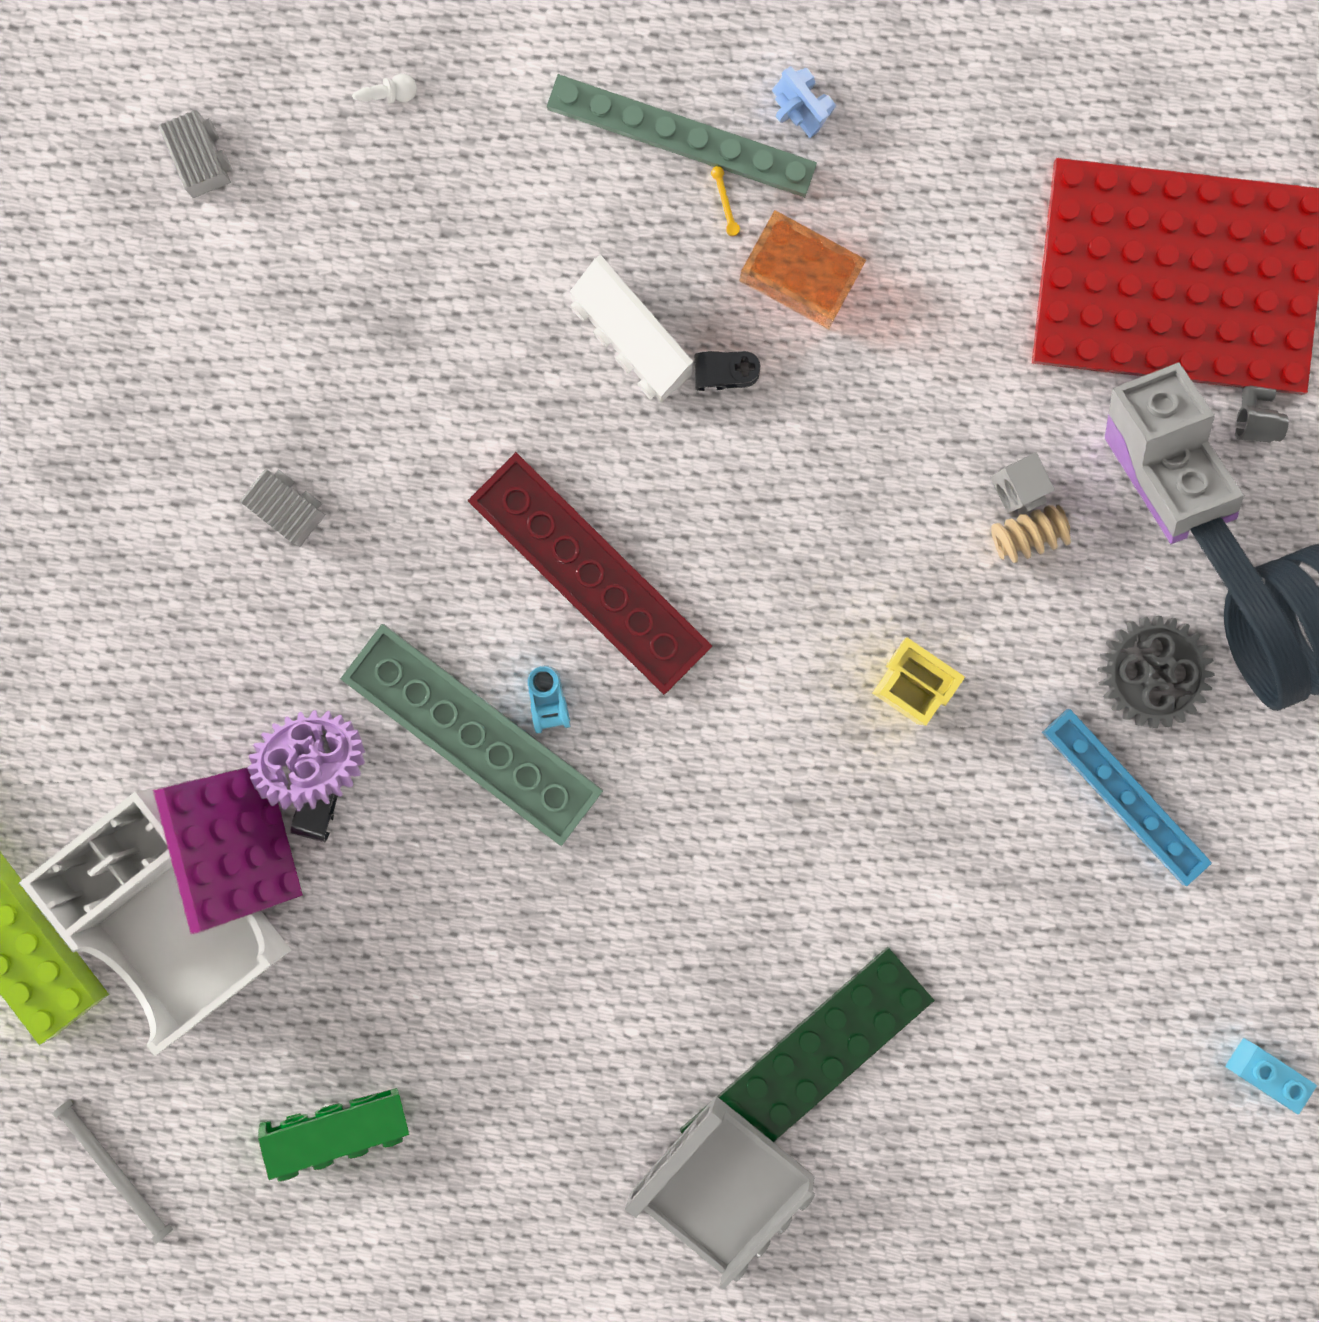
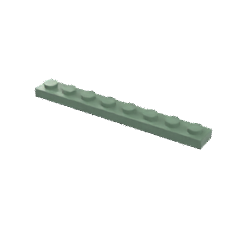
M560 74L556 77L547 103V110L713 167L720 166L725 171L804 198L817 165L815 161Z

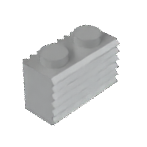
M192 110L191 113H185V115H180L171 121L160 123L159 129L184 189L192 198L231 183L227 172L232 170V167L223 150L218 151L214 140L218 139L219 136L210 118L204 120L197 110Z
M265 469L239 502L291 543L301 547L326 515L318 509L322 503L307 491L302 495L291 488L295 482L279 469L275 474Z

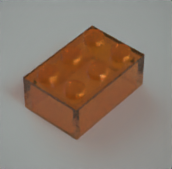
M774 210L741 270L739 281L829 330L861 273L866 259Z

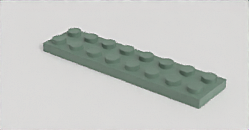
M385 624L380 625L340 678L344 683L560 846L564 844L603 792L602 788Z

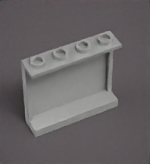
M715 1096L632 1190L625 1210L635 1218L643 1210L722 1273L720 1287L724 1290L732 1280L737 1282L742 1278L748 1268V1263L754 1256L760 1258L766 1252L770 1245V1239L776 1233L782 1234L786 1231L792 1221V1216L798 1209L803 1211L810 1205L815 1196L813 1192L815 1176Z

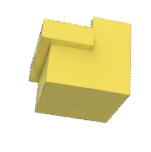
M906 637L885 666L888 668V671L872 694L916 724L927 725L939 706L947 705L965 676Z

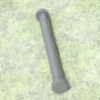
M69 1099L52 1114L55 1118L60 1117L151 1231L154 1235L151 1239L157 1244L173 1228L170 1224L165 1226L73 1110L72 1106L74 1103Z

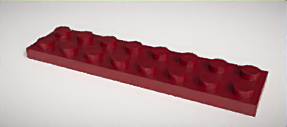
M517 452L467 500L663 695L713 647Z

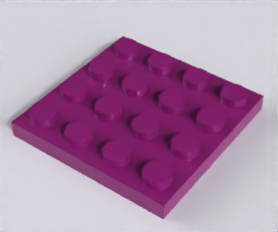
M248 767L153 790L190 934L203 932L303 896L279 803L272 806L268 798L262 799L258 790H255L250 779L251 775Z

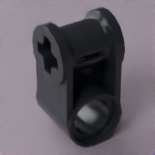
M708 351L696 353L694 355L695 390L705 391L707 387H717V390L750 387L759 379L760 361L755 354L748 351ZM743 362H747L748 367L754 369L749 371L748 377H742L741 371H735V369H740Z
M334 793L330 794L329 804L324 803L322 799L317 800L315 809H312L308 802L304 803L300 811H295L291 824V834L325 843L330 832H327L329 821L334 819V809L338 796Z

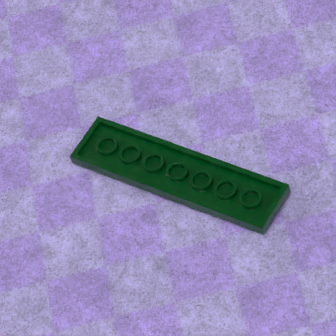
M887 946L717 1097L774 1143L935 1000ZM707 1105L680 1128L681 1133L690 1126Z

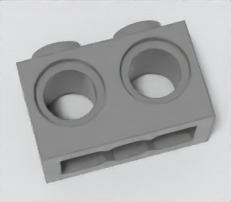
M1037 452L1004 467L990 477L1008 514L1017 510L1019 515L1033 510L1047 503L1045 495L1055 491Z

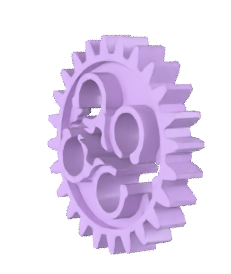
M316 710L312 711L309 718H305L304 714L299 712L295 721H292L287 716L285 717V725L282 727L275 723L272 724L274 733H262L264 743H254L253 746L256 753L249 755L252 764L248 766L251 775L250 779L255 790H258L262 799L268 798L272 806L280 802L283 810H286L291 803H294L297 811H300L303 804L307 802L312 809H315L316 802L319 799L329 804V795L332 793L341 797L340 787L342 785L352 787L353 783L350 776H360L361 773L358 766L365 763L362 756L365 753V749L359 732L354 730L352 722L348 721L345 723L342 715H338L333 719L330 711L324 713L320 718ZM323 731L326 732V740L331 753H326L323 748L324 741L321 736ZM286 765L290 771L289 779L292 784L290 785V790L287 788L288 781L282 769Z

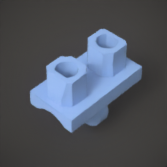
M790 66L782 72V78L772 90L777 96L775 100L781 106V109L776 114V118L780 123L790 118L796 126L800 125L808 137L811 138L819 132L835 109L836 104L829 95L823 94L818 98L815 97L811 92L815 85L814 76L807 68L795 71Z

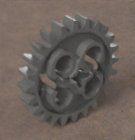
M1154 616L1151 624L1148 617H1141L1139 619V626L1134 621L1126 623L1128 633L1122 629L1115 631L1118 642L1113 640L1106 641V645L1112 651L1111 653L1100 654V657L1108 661L1107 666L1097 668V671L1106 673L1107 678L1098 683L1101 686H1109L1110 688L1103 696L1104 699H1116L1111 708L1113 711L1125 708L1122 716L1124 720H1130L1135 716V725L1143 726L1148 719L1149 728H1158L1160 721L1164 727H1172L1173 718L1177 722H1186L1184 711L1188 714L1196 715L1198 713L1193 705L1194 702L1204 704L1207 702L1200 693L1201 691L1212 690V687L1205 683V678L1213 677L1215 673L1205 670V666L1214 660L1213 658H1203L1202 653L1209 646L1196 645L1201 636L1199 633L1187 635L1190 627L1189 624H1182L1176 629V618H1169L1164 624L1162 616ZM1137 635V648L1139 649L1151 648L1153 640L1158 639L1163 646L1160 656L1157 657L1153 653L1144 654L1142 657L1145 660L1134 663L1138 672L1136 677L1130 680L1125 673V668L1129 662L1137 660V655L1121 652V649L1134 647ZM1181 664L1186 670V676L1182 682L1176 683L1178 680L1175 677V668ZM1152 666H1160L1161 669H1159L1158 674L1161 678L1152 677L1155 672ZM1167 683H1176L1174 684L1175 689H1183L1190 692V695L1177 697V702H1175L1174 696L1161 695L1159 703L1155 706L1149 700V693L1152 688L1168 690L1170 687Z

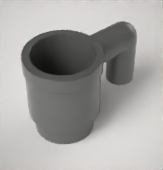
M1245 386L1243 388L1242 407L1238 412L1237 422H1247L1245 429L1236 427V439L1271 443L1272 441L1281 442L1285 438L1289 424L1288 416L1278 413L1277 410L1256 407L1257 400L1272 402L1276 396V389L1257 386Z

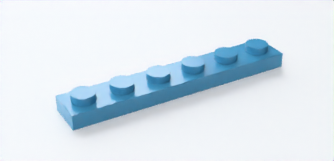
M1066 709L1042 731L1043 735L1182 885L1188 886L1212 864L1205 854L1071 709Z

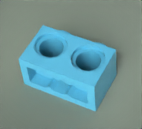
M1245 1038L1242 1039L1225 1066L1298 1115L1318 1086Z

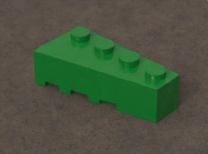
M394 1088L352 1099L349 1101L350 1107L343 1109L341 1103L321 1107L315 1112V1116L308 1118L307 1114L301 1115V1113L287 1116V1119L282 1121L280 1126L272 1127L271 1121L260 1123L258 1141L268 1180L277 1178L279 1182L286 1181L298 1176L299 1170L313 1167V1170H320L334 1164V1159L346 1155L349 1159H353L369 1152L368 1148L380 1144L383 1147H391L401 1143L403 1137L410 1134L398 1089Z

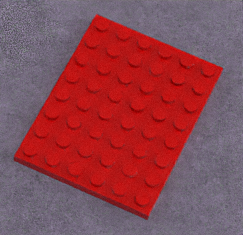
M1056 158L1053 166L1031 364L1145 376L1180 363L1191 381L1195 383L1239 388L1257 386L1276 389V392L1299 395L1308 393L1319 293V188Z

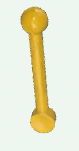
M716 166L712 169L711 176L718 185L728 223L726 232L729 236H736L740 231V227L733 219L723 181L724 170L722 167Z

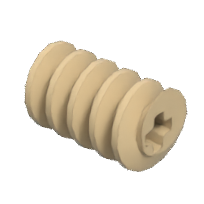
M1059 504L1056 505V508L1053 505H1048L1043 509V512L1033 510L1030 513V517L1027 514H1021L1018 516L1017 522L1009 518L1004 522V526L1000 523H995L991 526L992 538L999 557L1004 560V556L1008 555L1013 563L1018 562V551H1021L1025 558L1029 559L1031 558V547L1033 546L1039 554H1043L1045 542L1053 550L1058 547L1057 538H1061L1066 546L1071 543L1070 525L1063 508Z

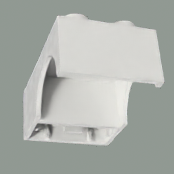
M162 787L135 791L19 882L73 952L82 951L99 958L109 965L131 988L147 1016L150 1026V1039L146 1046L154 1057L183 1037L292 951L262 911L203 932L190 934L153 790Z

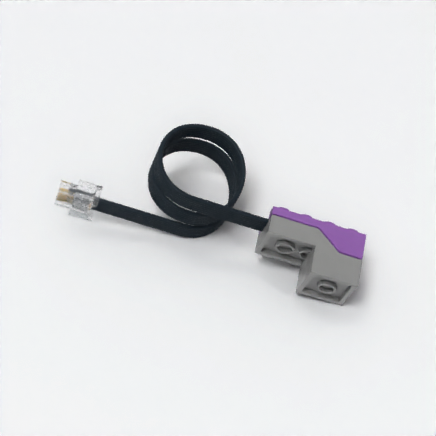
M1180 363L1114 387L1112 389L1105 440L1170 544L1187 539L1189 531H1191L1227 587L1228 592L1224 605L1225 634L1233 659L1242 676L1261 702L1274 711H1279L1305 701L1309 698L1310 694L1319 695V586L1300 567L1301 562L1319 573V544L1287 554L1278 560H1272L1257 567L1253 566L1226 525V523L1238 518L1244 494L1208 441L1215 415ZM1298 620H1299V622H1300V624H1301V626H1302V628H1303V630H1304V632H1305V634H1306V636H1307V639H1308V641H1309V643H1310V646H1309V644L1307 643V641H1306V639H1305V637H1304V635H1303V633H1302V631H1301V629H1300Z

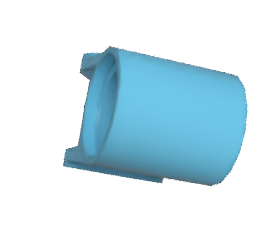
M550 666L535 668L528 676L527 685L536 734L542 733V730L561 725L565 728L571 727L567 702L563 695L558 672ZM539 672H547L553 677V686L550 690L542 691L536 686L535 677ZM558 713L555 716L543 717V715Z

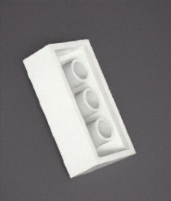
M601 255L595 258L571 289L570 294L573 303L570 306L583 322L588 318L596 327L593 333L604 347L611 344L619 353L615 358L620 366L627 373L633 370L641 379L638 385L646 396L650 399L656 396L662 402L692 376L693 361Z

